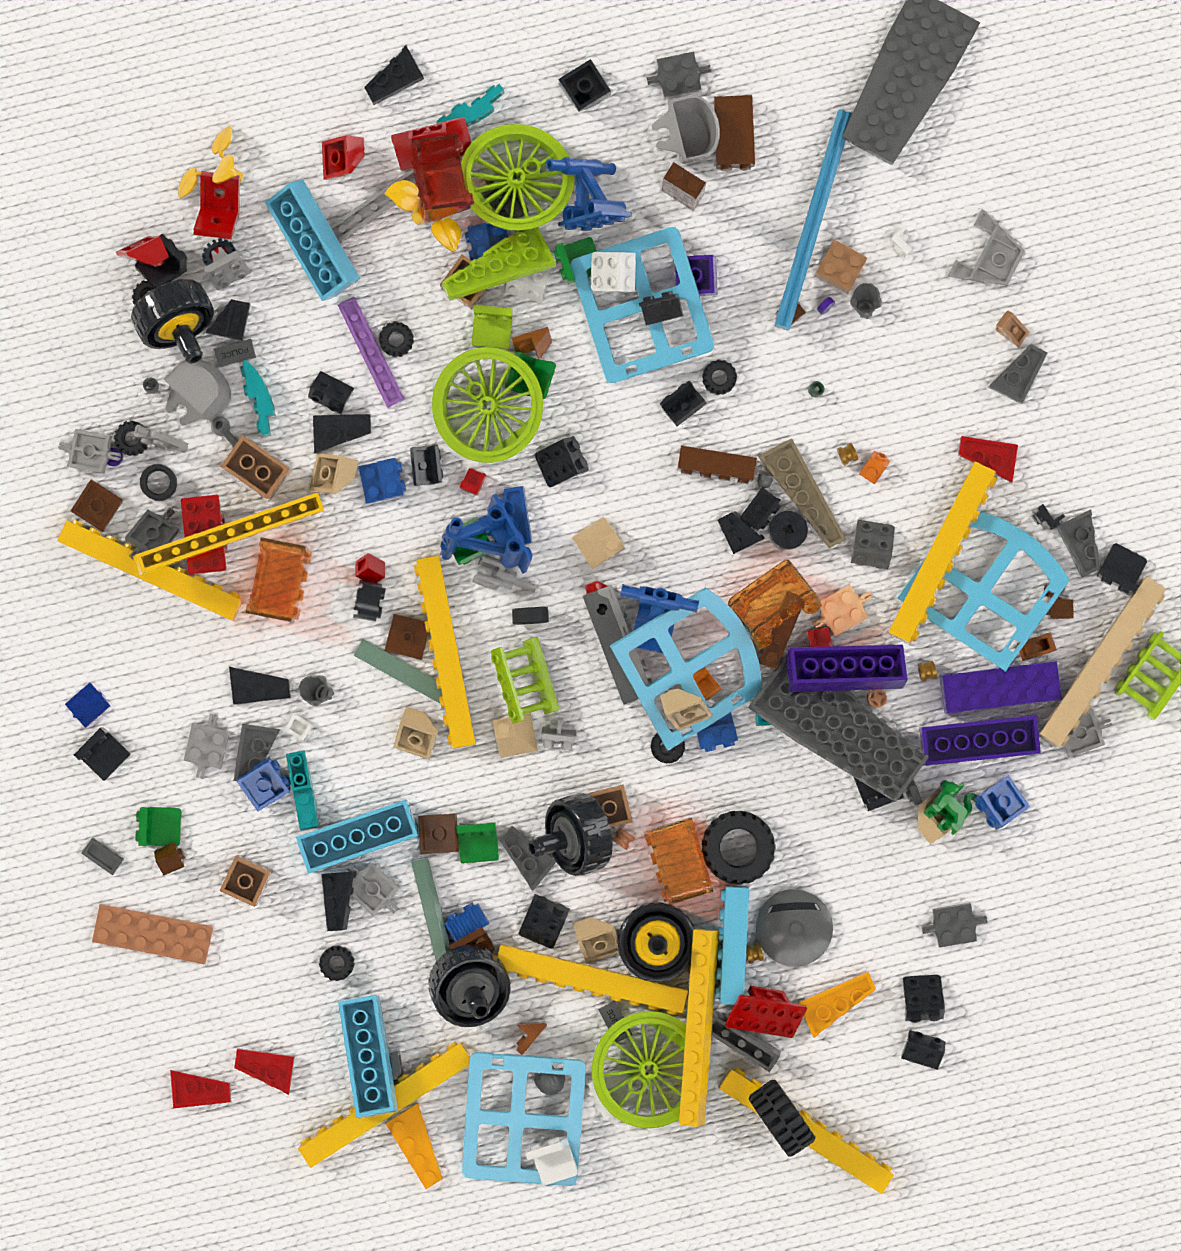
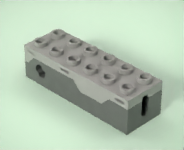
M600 581L587 584L585 586L587 594L583 596L622 703L624 705L638 700L634 689L610 648L611 644L633 632L631 624L627 625L624 618H627L624 606H619L618 600L621 599L617 588L613 589L612 585L607 586ZM600 605L607 607L605 615L598 614L597 610H599ZM634 648L629 652V657L644 684L648 685L652 683V680L646 677L647 666L644 660L640 661L639 659L640 648Z

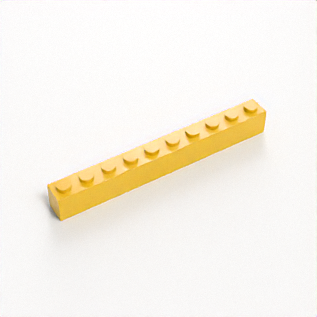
M974 462L888 631L889 635L909 645L912 641L915 642L920 634L918 629L921 624H925L929 615L927 611L929 607L933 608L937 597H935L937 591H941L945 585L946 580H944L946 573L950 574L954 567L953 559L955 556L960 555L963 549L961 544L964 538L968 539L972 531L970 526L972 522L977 521L980 515L978 510L981 504L985 505L989 495L987 492L989 488H993L998 478L995 477L996 471Z
M317 492L136 554L133 558L141 575L324 511Z
M75 519L72 522L66 520L57 540L58 542L231 621L235 620L244 601L239 599L240 594L231 590L228 594L222 591V586L213 582L212 585L204 583L205 578L196 574L193 578L187 575V570L180 567L173 569L169 567L170 565L140 575L135 561L129 557L135 549L134 546L127 543L124 546L118 544L119 539L110 535L105 538L100 535L101 531L92 527L89 530L83 528L84 524Z
M438 555L417 559L414 570L415 575L420 576L421 581L417 586L419 595L423 594L424 602H421L423 614L427 613L428 621H425L426 632H430L432 638L428 640L430 651H434L435 654L432 663L434 670H438L439 677L435 678L437 689H441L443 695L439 697L441 708L445 707L446 715H443L445 727L449 726L450 734H446L448 746L452 745L453 749L476 745L440 557Z
M693 930L679 1125L693 1127L705 1125L719 930Z
M505 944L500 945L498 958L504 964L507 973L509 974L510 971L515 972L517 977L528 979V976L536 978L535 981L547 983L548 980L555 982V986L565 988L568 985L572 986L574 991L583 993L585 990L592 991V995L603 997V994L609 995L611 1000L622 1002V999L630 1000L629 1004L640 1006L641 1003L646 1004L649 1009L659 1011V1008L667 1009L666 1013L678 1015V1012L683 1013L688 993V989L665 983H652L636 976Z
M454 1041L446 1047L447 1051L444 1053L437 1052L430 1057V1062L427 1064L422 1062L413 1068L415 1072L410 1075L405 1073L398 1078L399 1082L394 1085L398 1111L469 1066L471 1055L462 1041L458 1044ZM355 1107L349 1110L350 1114L343 1117V1115H340L334 1119V1124L327 1128L325 1125L317 1130V1135L313 1138L308 1136L300 1141L301 1145L298 1150L308 1166L312 1168L397 1112L360 1119L356 1118Z
M730 1067L718 1086L719 1089L757 1113L748 1098L751 1093L761 1087L762 1083L755 1078L748 1079L745 1077L746 1073L738 1067L735 1070ZM801 1109L800 1115L816 1137L814 1142L808 1147L880 1194H883L894 1176V1173L891 1171L892 1167L884 1162L879 1164L875 1161L876 1157L867 1151L865 1154L859 1151L860 1147L852 1141L847 1143L842 1140L843 1135L835 1130L830 1132L826 1129V1124L820 1120L813 1121L810 1119L811 1115Z

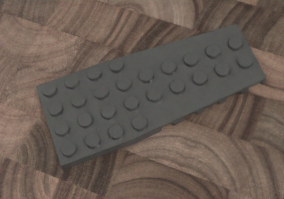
M906 0L885 38L842 139L893 165L954 73L981 22L940 0Z
M785 658L748 708L798 744L896 802L925 764L928 755L924 756L916 749V745L912 742H907L901 737L902 734L899 731H894L886 724L887 721L882 717L878 718L872 713L870 707L861 704L857 700L858 698L849 690L790 692Z

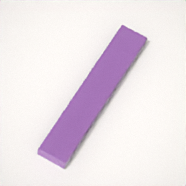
M352 297L338 304L387 408L404 401L405 399L356 298Z

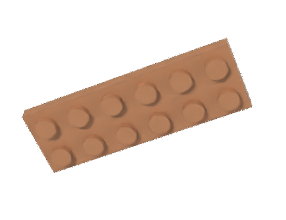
M99 904L92 942L206 964L214 926Z

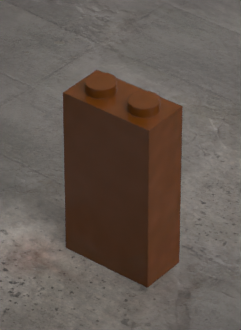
M752 95L714 96V110L720 127V139L715 150L716 169L720 168V171H731L732 168H739L742 171L751 170V167L755 166Z
M673 162L663 178L661 191L694 211L704 196L706 182Z

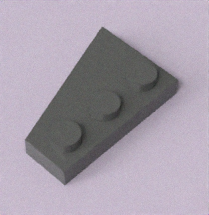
M1030 344L988 388L1023 404L1048 352Z
M1091 509L1056 527L1082 578L1100 569Z
M242 724L233 781H237V778L253 769V766L265 760L280 729Z
M511 826L500 842L531 890L534 891L555 865L556 861L548 854L539 855V857L532 856L528 850L530 839L514 826Z

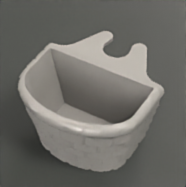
M687 95L668 100V111L652 124L653 130L667 128L670 131V138L666 141H658L656 147L678 153L680 163L683 164L709 157L716 150L719 143L720 127L715 110H713V107L707 100L698 95Z
M185 360L181 361L164 379L170 386V394L165 410L171 413L175 406L179 404L184 405L187 413L179 421L183 426L200 419H207L212 423L213 419L219 417L231 402V390L228 381L220 370L204 360L193 364Z

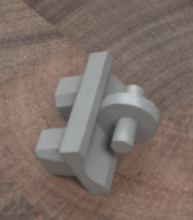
M558 718V724L550 723V728L542 727L541 739H543V747L551 749L554 748V740L562 741L561 749L570 751L573 742L576 741L577 731L569 730V725L562 724V718Z

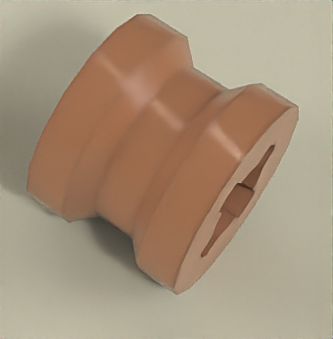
M882 689L870 690L867 694V702L871 707H882L887 701V695Z
M619 827L617 835L612 837L613 842L627 850L629 848L628 844L635 837Z

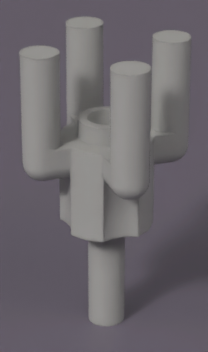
M489 555L482 556L478 565L493 570L491 576L477 572L472 580L473 583L492 590H497L500 586L511 590L513 585L535 592L537 587L535 584L516 578L517 572L503 567L500 559Z

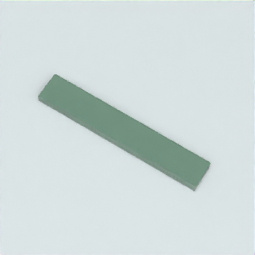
M362 639L353 656L440 703L439 697L443 695L442 690L437 689L436 679Z
M425 858L412 861L411 864L435 960L437 961L444 953L450 950V943L429 859Z

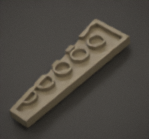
M792 438L758 456L828 548L846 540Z

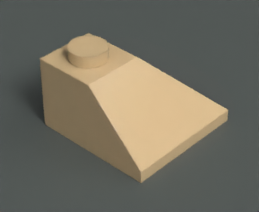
M317 453L309 490L337 494L355 479L359 460L340 455Z
M604 517L572 537L592 569L625 549L619 537Z
M678 688L660 695L665 714L677 731L713 717L712 712L699 696Z
M406 706L393 748L430 760L438 731L425 712Z
M531 713L523 715L524 721L512 724L509 717L492 720L500 758L538 751Z
M940 788L918 806V830L929 844L940 839L951 830L950 828L941 832L938 829L937 824L945 820L940 813L930 819L923 813L928 806L933 804L934 798L940 793Z
M591 917L572 923L586 964L619 953L618 937L614 925Z

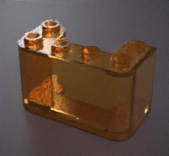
M260 537L259 547L262 553H258L259 559L252 594L250 595L252 601L247 604L245 613L294 623L295 619L299 620L301 609L298 608L299 601H303L304 590H302L303 582L307 581L308 571L305 570L307 563L310 564L312 552L309 551L307 546Z
M790 560L780 562L736 593L728 601V606L741 620L751 640L759 650L771 644L773 634L770 630L780 626L787 618L796 615L800 609L805 614H813L822 606L816 592Z
M691 816L647 829L648 834H644L647 846H652L654 852L650 856L653 865L657 864L659 872H656L658 883H663L664 889L661 890L664 902L668 901V904L671 905L714 892Z

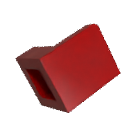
M469 468L459 488L478 496L487 475Z
M367 553L355 561V577L362 581L378 583L385 578V562Z
M829 627L807 631L810 647L833 646Z

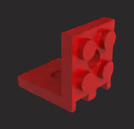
M202 171L200 174V210L193 228V235L232 240L240 214V175L224 182L214 183L212 181L214 172ZM222 189L225 194H218L215 190Z

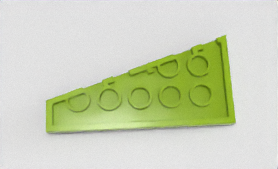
M538 227L521 230L509 238H504L484 252L483 256L479 259L471 261L469 266L463 270H458L442 282V287L449 301L556 267V261Z

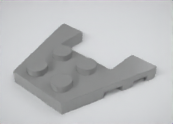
M981 209L974 226L990 233L991 236L974 268L956 260L948 277L1007 286L1025 250L985 210Z

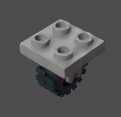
M218 238V242L214 239L212 240V245L210 243L207 244L208 249L204 247V253H202V260L206 265L204 270L217 291L227 288L231 283L242 280L251 273L239 251L227 239L223 241L222 238Z

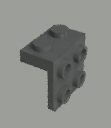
M858 520L850 563L876 567L878 569H888L892 558L895 527L890 524Z

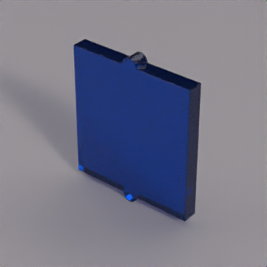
M91 682L65 703L66 707L73 713V718H77L85 728L111 706L102 696L103 693L99 692Z

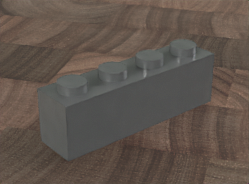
M715 1010L713 1013L711 1036L770 1073L779 1059L781 1051L750 1031L727 1028L725 1023L728 1017Z

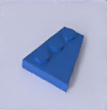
M524 486L504 489L502 500L507 514L512 516L515 528L523 536L524 544L533 543Z

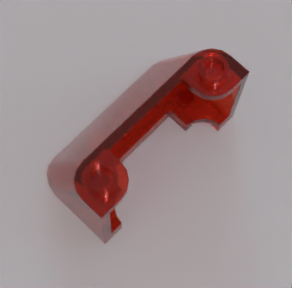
M457 134L411 140V163L415 184L418 188V197H420L419 205L423 223L434 222L469 210L471 205L474 204L473 194L469 193L465 186L460 161V152H463L462 140L458 141Z

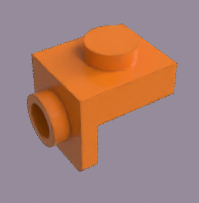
M874 451L859 475L875 485L887 468L890 460L887 459L885 454Z
M706 667L693 674V678L706 701L721 690V687Z

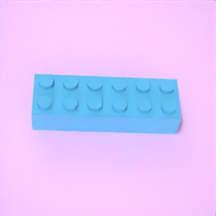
M304 180L290 182L265 202L321 301L335 298L360 279Z
M405 799L297 836L296 840L309 874L417 837L419 833L408 800Z
M724 885V889L720 891V901L723 902V909L720 908L719 920L722 921V928L718 929L721 947H718L717 954L720 966L716 967V978L719 980V986H715V997L720 1004L735 1005L740 994L744 995L749 887Z
M371 995L338 1002L356 1118L362 1119L398 1112L380 997Z

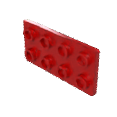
M464 117L391 135L401 171L412 169L415 166L420 167L464 156L467 148L472 143Z
M219 495L181 498L184 538L225 524L224 515L221 514ZM227 545L188 558V574L226 571L225 553H228Z
M750 985L747 991L750 996L742 994L738 996L725 1023L727 1028L793 1038L807 1011L806 1005L790 1003L784 991Z

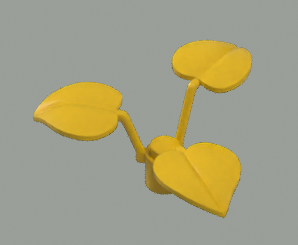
M231 125L223 129L216 136L212 144V153L215 155L219 153V156L222 158L212 176L214 183L224 182L237 175H240V183L243 179V173L234 168L233 155H223V151L228 148L231 142ZM195 167L189 169L181 178L178 188L179 199L190 194L195 188L198 177L201 172H197Z
M447 172L435 173L430 178L429 184L431 190L437 196L428 205H421L420 207V197L417 196L418 188L414 183L408 180H401L392 184L386 190L384 195L389 197L400 209L404 211L413 210L412 220L414 223L423 225L425 222L426 224L434 222L431 225L433 236L449 251H456L462 234L458 223L451 218H445L443 221L441 218L430 219L432 216L431 206L440 197L447 203L457 198L459 183L454 175Z

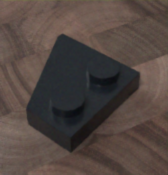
M231 299L223 312L217 316L214 323L206 330V333L243 341L251 304Z
M736 511L717 519L733 554L765 539L762 534L759 535L752 529L753 526L748 521L743 520L742 516Z

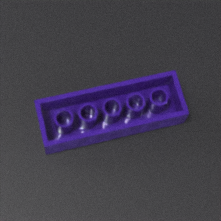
M903 644L789 648L786 655L790 692L903 689L908 681Z
M1057 661L1009 667L1006 672L1001 668L939 675L944 713L1062 699Z
M1037 715L919 727L921 751L924 756L928 755V759L923 766L1041 754Z

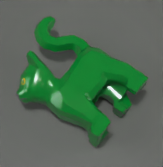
M943 780L940 783V793L934 798L933 804L928 806L923 812L929 819L938 813L945 818V820L937 824L941 832L951 828V834H956L972 811L970 800L975 803L977 802L975 800L977 796L975 793H967L964 796V806L954 798L963 788L964 783L957 785L953 781Z

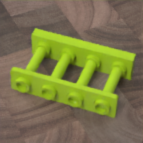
M1163 631L1154 632L1148 639L1149 645L1146 649L1143 647L1137 655L1139 659L1135 664L1132 663L1126 670L1127 676L1124 680L1120 679L1115 686L1117 690L1114 693L1120 696L1124 692L1147 708L1146 711H1148L1145 716L1151 720H1156L1181 684V666L1177 671H1173L1150 655L1157 645L1180 661L1179 664H1181V653L1161 639L1164 635ZM1145 661L1169 677L1170 681L1167 686L1159 685L1139 670ZM1134 676L1157 692L1159 697L1155 702H1150L1128 686Z
M538 636L522 641L524 646L504 652L503 647H498L491 650V660L497 671V680L500 682L503 691L502 696L506 701L508 716L512 724L524 721L523 715L543 710L545 715L560 710ZM524 654L527 655L529 665L509 670L506 659ZM532 673L534 684L515 689L512 678ZM535 691L538 692L540 702L525 707L520 706L518 696Z

